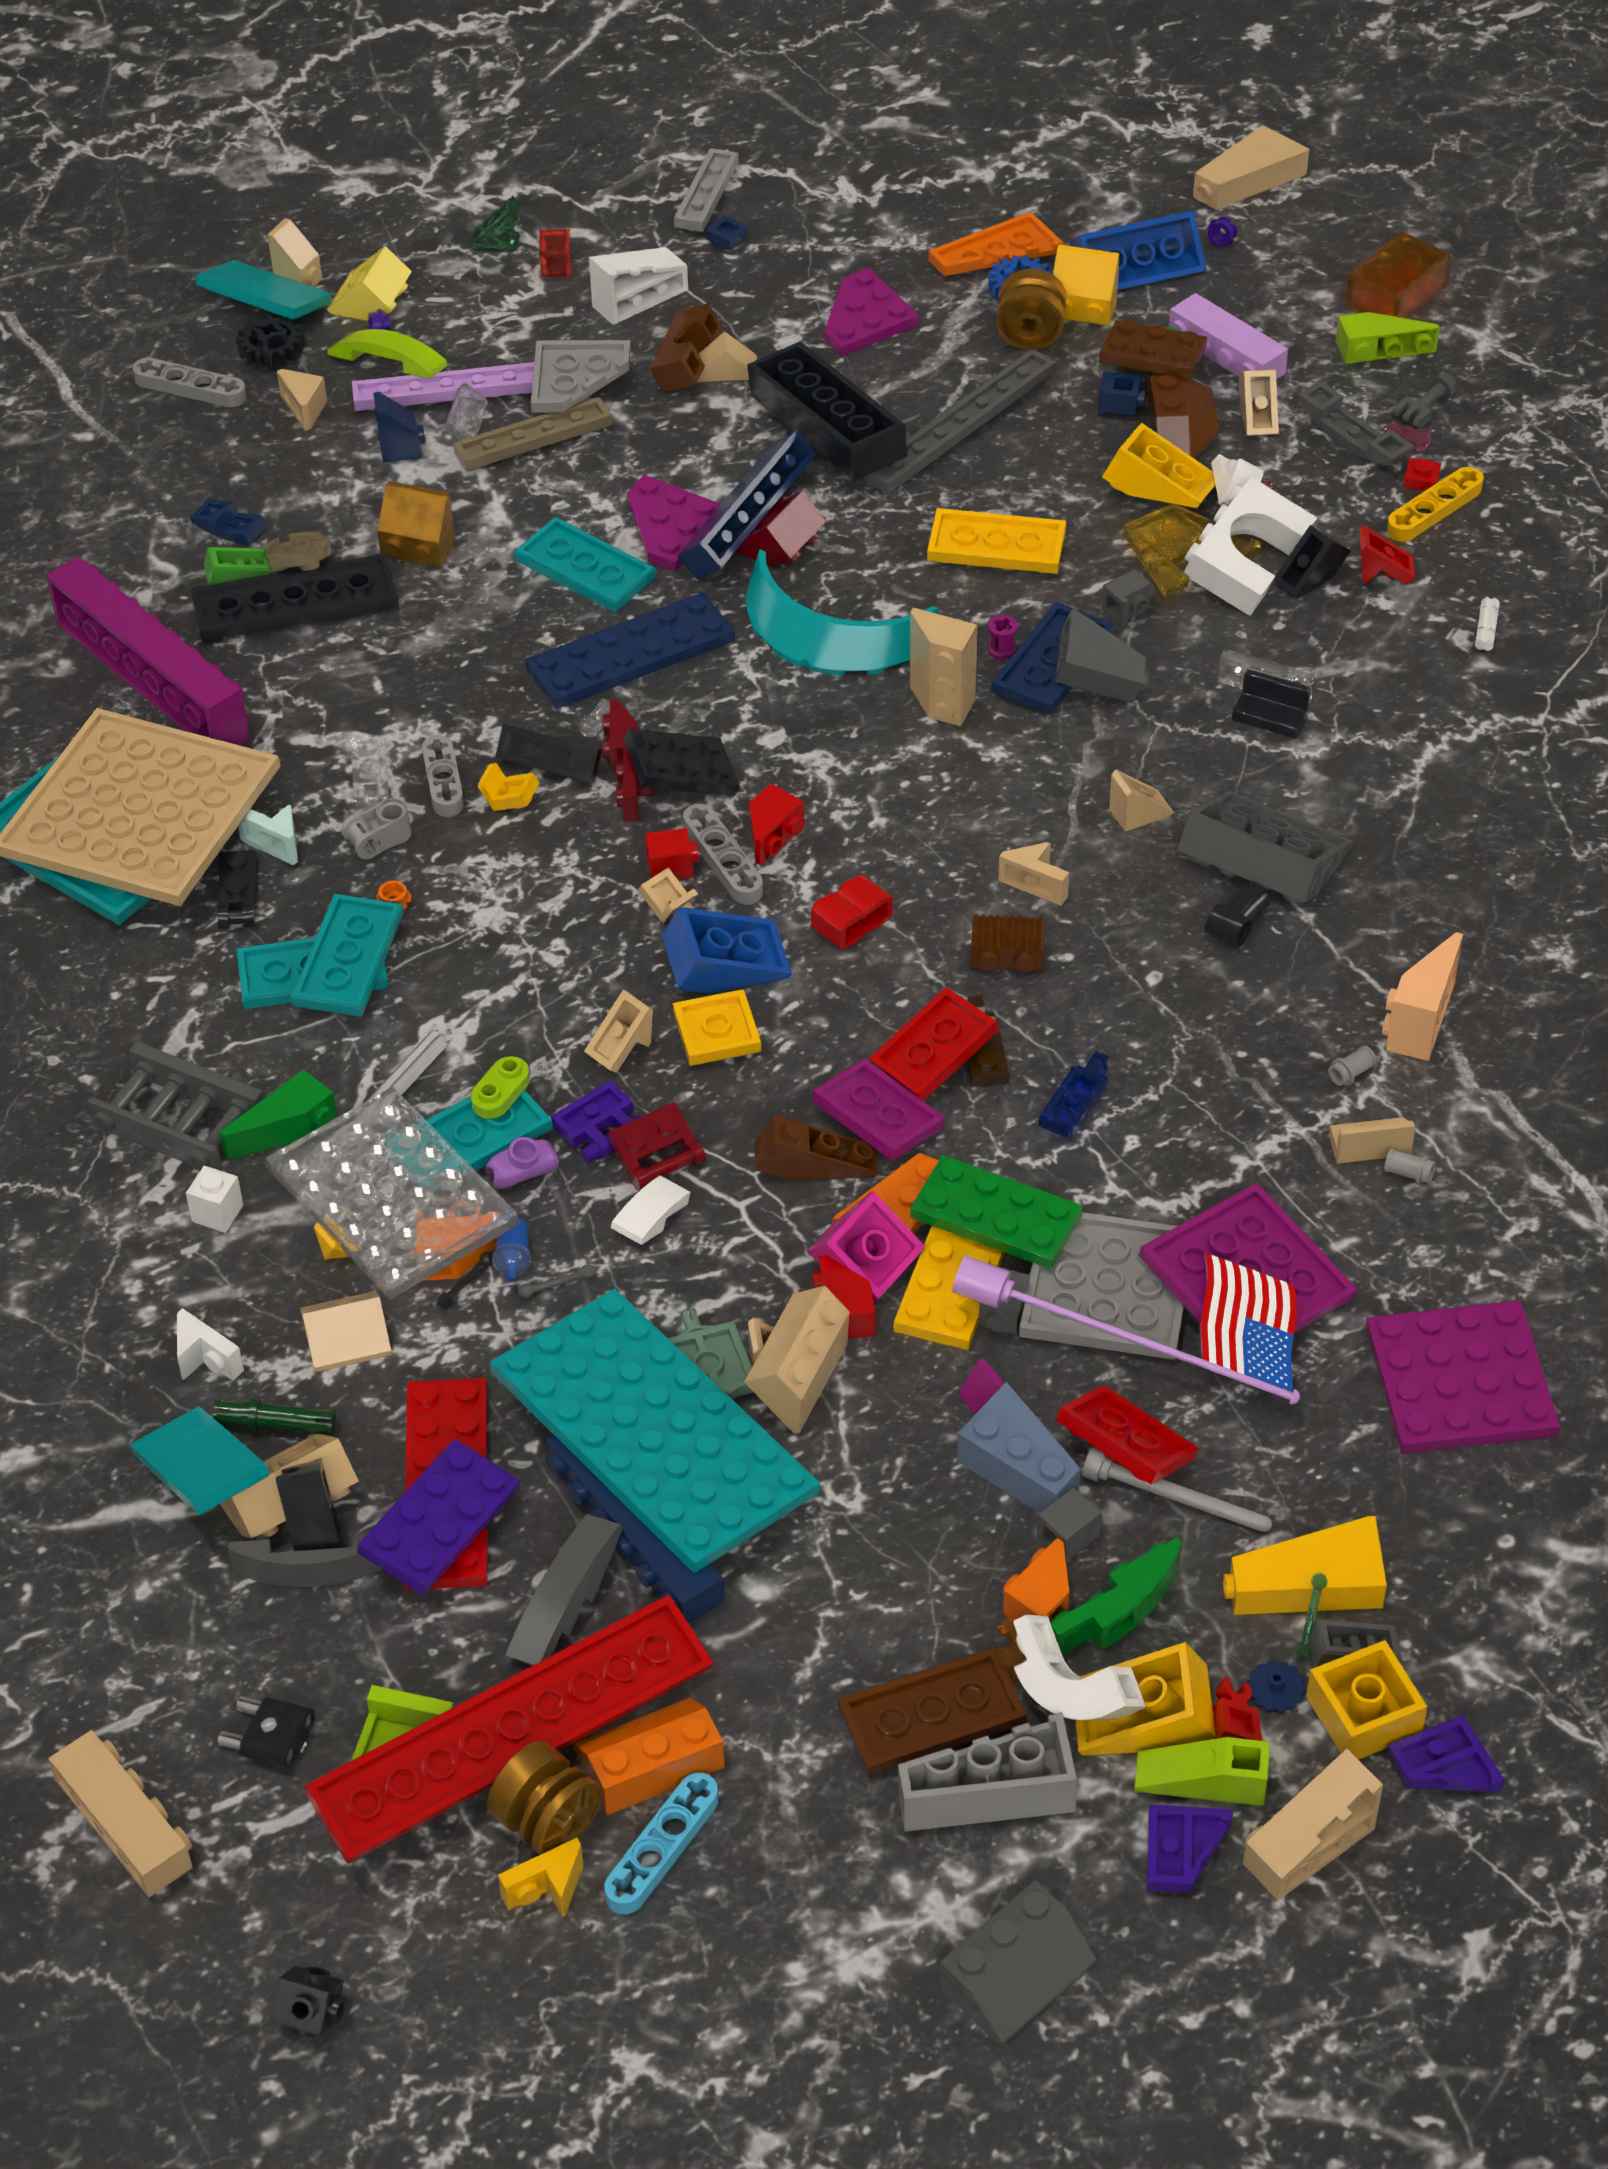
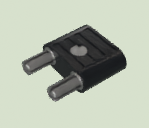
M240 1697L239 1701H237L238 1711L254 1714V1717L244 1736L222 1731L218 1737L219 1745L239 1750L240 1755L248 1759L283 1768L292 1767L299 1752L302 1753L307 1745L306 1739L315 1721V1710L266 1697L263 1701Z

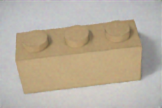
M913 607L910 614V688L929 718L961 727L976 700L977 625Z
M825 1285L794 1293L791 1296L744 1381L794 1434L800 1433L847 1346L849 1311Z
M316 1433L263 1461L270 1475L220 1504L240 1534L250 1539L256 1537L257 1540H263L279 1531L277 1525L286 1521L276 1484V1477L282 1475L281 1470L287 1467L322 1458L332 1500L336 1501L349 1494L350 1490L348 1487L359 1482L339 1438Z

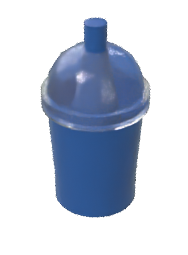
M508 1217L499 1222L496 1247L492 1256L494 1267L502 1276L507 1277L509 1282L515 1281V1278L521 1276L531 1264L528 1224L523 1219L517 1217Z

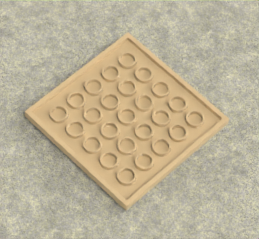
M96 708L0 833V856L181 906L280 768L279 756Z

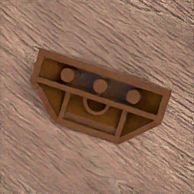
M1170 374L1149 376L1145 380V389L1152 430L1196 460V456L1203 452L1219 435L1212 388L1195 380L1175 377Z

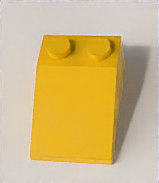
M1143 423L1136 428L1119 448L1102 476L1114 489L1123 491L1129 496L1198 508L1215 486L1212 470Z
M1186 1642L1113 1665L1132 1668L1146 1707L1115 1720L1075 1719L1078 1752L1082 1756L1138 1753V1751L1215 1739L1216 1733L1207 1664ZM1098 1670V1671H1095V1672H1092V1673H1088V1674L1082 1675V1676H1080V1677H1081V1678H1086V1677H1089V1676H1091V1675H1093V1674H1095V1673H1097V1672H1099V1671H1101V1670Z

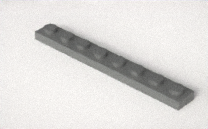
M1034 349L1029 350L906 440L908 457L868 474L864 477V480L887 494L891 493L1056 372V361Z

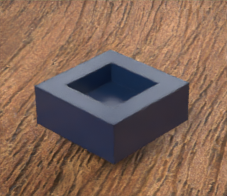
M725 215L706 229V240L729 251L748 237L747 225Z

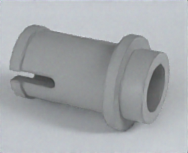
M1364 1045L1343 1059L1336 1058L1333 1060L1328 1073L1336 1085L1348 1086L1354 1082L1356 1076L1376 1066L1377 1059L1371 1048Z
M1391 1148L1386 1157L1384 1171L1416 1179V1184L1421 1185L1423 1182H1431L1436 1162L1430 1160L1428 1155H1424L1421 1158Z

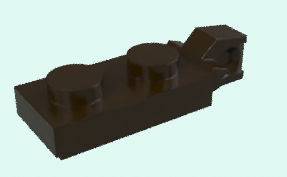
M982 995L967 997L968 1002L985 1013ZM994 1013L987 1014L988 1016L997 1021V1019H995ZM1000 1030L967 1060L972 1087L1009 1083V1071Z

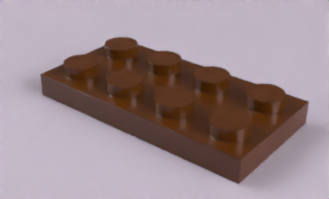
M996 1647L838 1698L839 1711L868 1776L898 1767V1764L948 1748L953 1749L971 1743L972 1740L985 1736L989 1737L1027 1723V1713Z

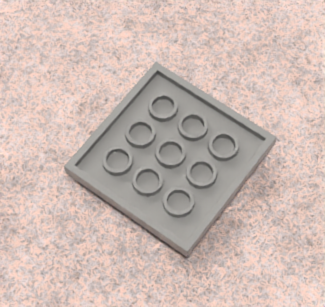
M1082 1212L1080 1220L1052 1269L1032 1263L1029 1287L1026 1294L1177 1350L1184 1305L1138 1256L1141 1246L1177 1226ZM1024 1303L1019 1337L1175 1360V1357L1029 1303Z

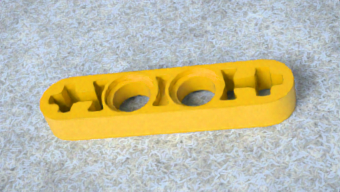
M1462 467L1389 515L1387 525L1388 536L1399 542L1414 539L1477 497L1482 491L1483 473L1474 467ZM1439 495H1450L1454 498L1444 499L1439 497ZM1426 509L1430 510L1432 513L1424 514L1418 512L1417 510Z

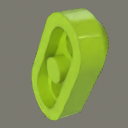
M514 1056L501 1058L482 1077L471 1091L472 1109L476 1115L485 1119L500 1117L516 1101L530 1081L529 1068L523 1059Z

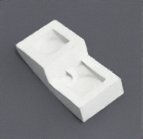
M658 1176L642 1188L623 1207L612 1221L611 1228L642 1245L664 1230L667 1217L688 1205L690 1191L662 1176Z

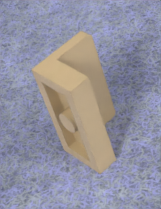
M1404 1117L1330 1125L1329 1138L1336 1162L1340 1164L1384 1159L1391 1148L1411 1154L1415 1125L1413 1121H1405Z

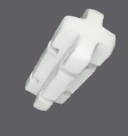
M1485 597L1481 601L1475 642L1478 650L1490 651L1493 648L1500 604L1496 598L1490 599Z

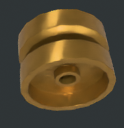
M1027 268L1016 271L1008 276L999 290L996 328L1000 336L1008 344L1022 350H1039L1049 347L1056 342L1063 332L1067 292L1062 282L1053 274L1041 269Z

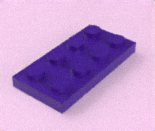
M454 1439L358 1543L357 1553L422 1596H425L518 1492L521 1481Z

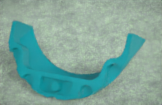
M759 549L746 591V609L754 633L759 639L763 638L772 646L773 653L794 665L808 667L811 671L844 676L847 671L865 670L867 675L884 673L889 666L910 660V615L889 620L857 621L831 617L813 611L790 598L776 584L768 570L766 551ZM931 606L925 609V611L939 614V608Z

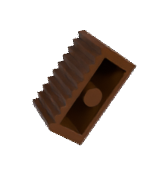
M984 914L982 916L974 915L972 923L971 968H980L984 971L1013 969L1022 973H1029L1033 970L1043 971L1045 919L1043 917L1037 919L1035 916L1030 919L1028 916L1025 918L1021 916L1015 918L1014 916L1007 917L1006 915L1003 917L999 915L996 917L992 915L987 917Z

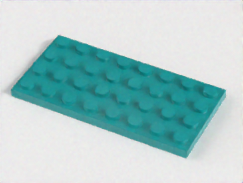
M615 1288L490 1361V1372L694 1574L820 1492V1482Z

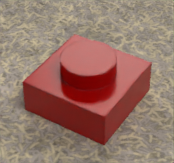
M1409 458L1403 488L1426 491L1438 483L1442 462Z

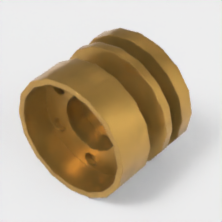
M543 1740L533 1742L521 1749L506 1764L490 1789L487 1809L488 1813L509 1830L519 1832L520 1839L529 1846H532L533 1850L541 1855L575 1838H578V1840L581 1838L600 1809L603 1790L598 1783L587 1777V1774L577 1767L570 1768V1761Z

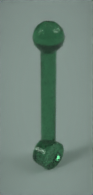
M1317 1573L1311 1578L1313 1592L1302 1639L1296 1649V1657L1298 1659L1306 1660L1310 1653L1309 1642L1321 1590L1327 1585V1578L1322 1573Z

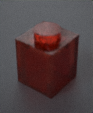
M570 229L540 230L539 257L541 277L572 275Z

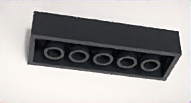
M801 341L747 364L751 396L793 431L797 429L812 447L852 480L864 478L870 473L908 457L905 424Z

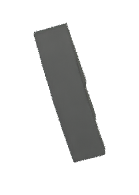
M589 1514L584 1516L566 1540L538 1585L506 1651V1657L513 1661L533 1666L553 1655L561 1634L570 1637L583 1602L593 1603L624 1526Z

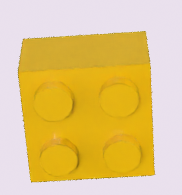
M1386 1640L1310 1669L1306 1698L1340 1754L1348 1749L1359 1760L1388 1748V1745L1423 1731L1428 1706Z

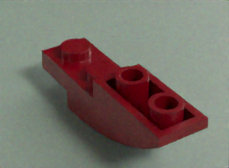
M610 700V714H603L604 735H609V738H603V758L610 759L611 773L617 772V783L623 782V786H616L617 807L624 808V821H638V796H652V788L641 787L623 738L628 729L640 730V728L622 704L617 700Z

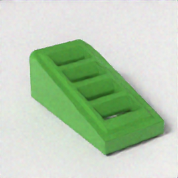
M207 547L204 569L208 585L278 572L270 570L264 548ZM262 561L263 565H258L257 562Z

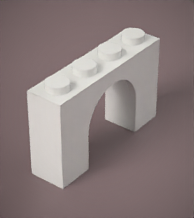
M1252 477L1248 479L1243 487L1240 485L1235 487L1227 501L1230 505L1223 504L1213 519L1216 524L1208 523L1199 538L1202 541L1201 544L1193 543L1184 558L1189 563L1183 573L1189 579L1249 616L1252 615L1266 595L1275 575L1243 556L1234 546L1231 536L1236 534L1253 535L1290 555L1310 524L1313 526L1317 520V517Z

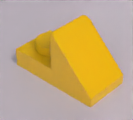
M578 1838L498 1875L501 1897L508 1910L519 1905L526 1906L532 1904L542 1894L549 1892L561 1916L565 1917L583 1869L582 1850Z

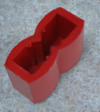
M864 875L856 876L851 880L845 881L840 886L838 892L821 897L814 903L811 909V928L839 949L848 948L858 942L866 932L879 928L893 915V896Z

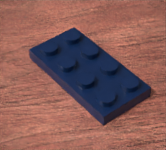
M1057 602L1053 604L993 679L991 692L1052 715L1073 688L1055 682L1061 628L1073 608ZM1079 611L1114 635L1115 624Z

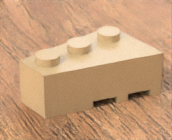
M1346 1749L1264 1826L1257 1827L1249 1834L1245 1841L1243 1865L1279 1901L1375 1829L1383 1784Z

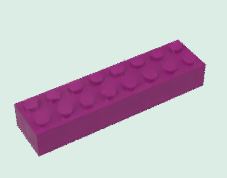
M79 556L46 574L57 625L183 731L235 745H241L250 739L247 725L249 718L244 708L243 699L245 694L242 687L236 681H231L223 675L217 665L207 662L196 648H190L185 644L175 631H170L163 626L154 614H149L141 608L135 598H129L124 594L114 581H108L94 565H89Z

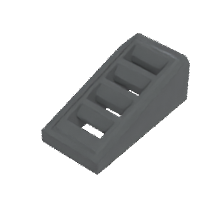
M1316 1619L1307 1635L1312 1669L1363 1649L1360 1648L1359 1641L1363 1640L1364 1647L1366 1648L1376 1644L1375 1639L1386 1640L1401 1663L1402 1655L1395 1625ZM1342 1642H1346L1347 1647H1343Z

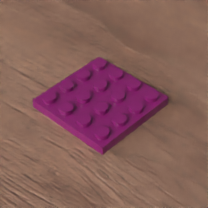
M1258 1183L1141 1246L1138 1255L1199 1323L1201 1322L1207 1286L1204 1252L1293 1284L1297 1301V1318L1294 1333L1353 1300L1358 1291Z
M1521 1300L1367 1317L1365 1327L1401 1454L1558 1436L1560 1424Z

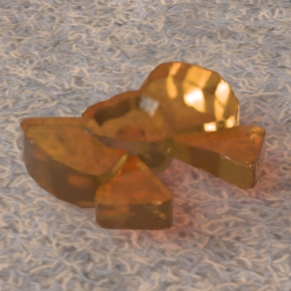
M1009 1617L1000 1622L996 1629L1013 1641V1643L1008 1648L1002 1646L996 1649L995 1652L1002 1665L1007 1668L1009 1674L1015 1680L1020 1681L1014 1667L1027 1661V1659L1018 1647L1016 1640L1017 1631L1012 1618Z

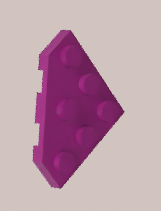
M868 267L843 278L824 330V341L840 357H843L918 326L919 315Z
M643 475L627 492V503L630 511L633 513L635 526L639 538L643 542L647 561L674 572L683 565V562L677 555L721 505L718 502L647 475Z

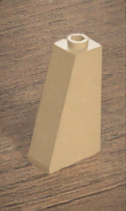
M1262 125L1195 172L1193 198L1217 210L1300 178L1307 174L1309 148Z

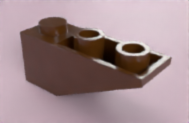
M774 1115L755 1140L756 1171L783 1179L874 1178L877 1175L876 1149L867 1142L785 1117Z

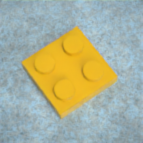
M744 989L673 1003V1014L689 1066L761 1052V1040Z

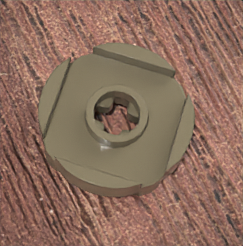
M319 532L289 534L290 541L280 543L279 538L268 542L264 547L266 560L271 571H283L289 567L300 566V569L304 571L314 570L320 567L319 561L329 557L332 552L330 538L327 536L324 539L323 533Z

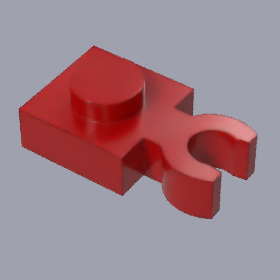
M1225 1676L1215 1690L1216 1697L1219 1700L1213 1706L1216 1739L1230 1737L1262 1741L1258 1709L1247 1705V1701L1252 1696L1250 1685L1243 1683L1235 1692L1231 1687L1230 1678Z

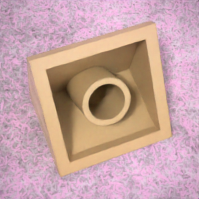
M376 1291L300 1308L315 1373L392 1355L380 1296Z

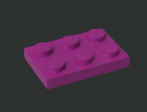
M865 1058L814 1089L812 1094L813 1103L891 1161L944 1128L945 1117Z

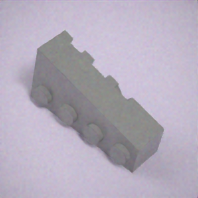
M1062 1712L1048 1716V1722L1033 1727L1029 1723L1013 1727L1011 1734L990 1740L988 1736L972 1740V1745L962 1750L953 1751L951 1748L898 1764V1797L904 1831L1076 1812L1077 1777Z

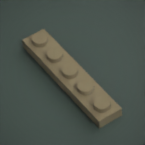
M597 397L578 403L565 412H549L454 442V453L465 470L468 471L613 425L612 414L601 398Z

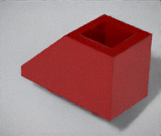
M772 783L749 802L750 831L755 863L761 866L771 856L778 854L782 846L793 836L800 834L805 826L804 801Z
M827 1255L819 1256V1272H812L813 1288L825 1285L849 1311L848 1339L876 1336L875 1307L870 1281Z

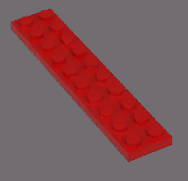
M669 1594L306 1784L304 1792L348 1865L491 1788L506 1764L521 1749L531 1743L544 1740L554 1749L560 1751L711 1669L713 1661Z

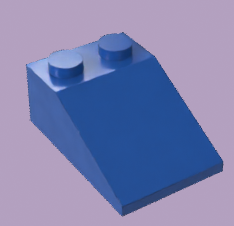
M679 907L662 934L678 990L711 994L787 979L792 974L775 921L772 919Z

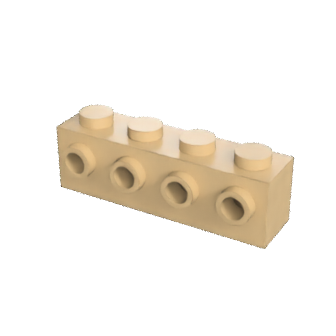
M90 1730L48 1758L57 1784L148 1897H151L193 1868L188 1852L192 1849L189 1838L179 1826L173 1829L166 1821L168 1815L162 1804L156 1797L150 1800L142 1792L145 1788L141 1779L132 1768L127 1771L124 1770L119 1763L121 1757L118 1751L108 1739L102 1742L94 1731Z

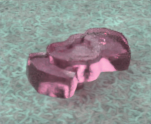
M1393 421L1383 429V433L1391 429L1414 445L1413 449L1418 452L1425 450L1431 442L1430 433L1425 428L1415 430L1409 425L1402 427L1398 422Z

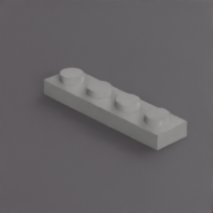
M709 149L674 216L675 228L688 231H704L739 163L737 152Z

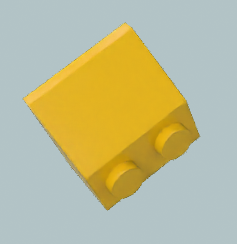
M1058 245L1053 275L1062 282L1067 292L1064 319L1110 325L1117 304L1119 253Z

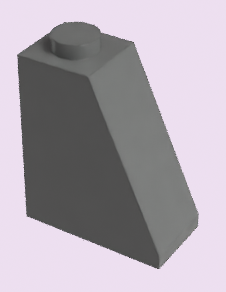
M1071 610L1061 628L1055 682L1132 703L1139 691L1144 692L1148 683L1149 673L1145 672V656L1079 611Z

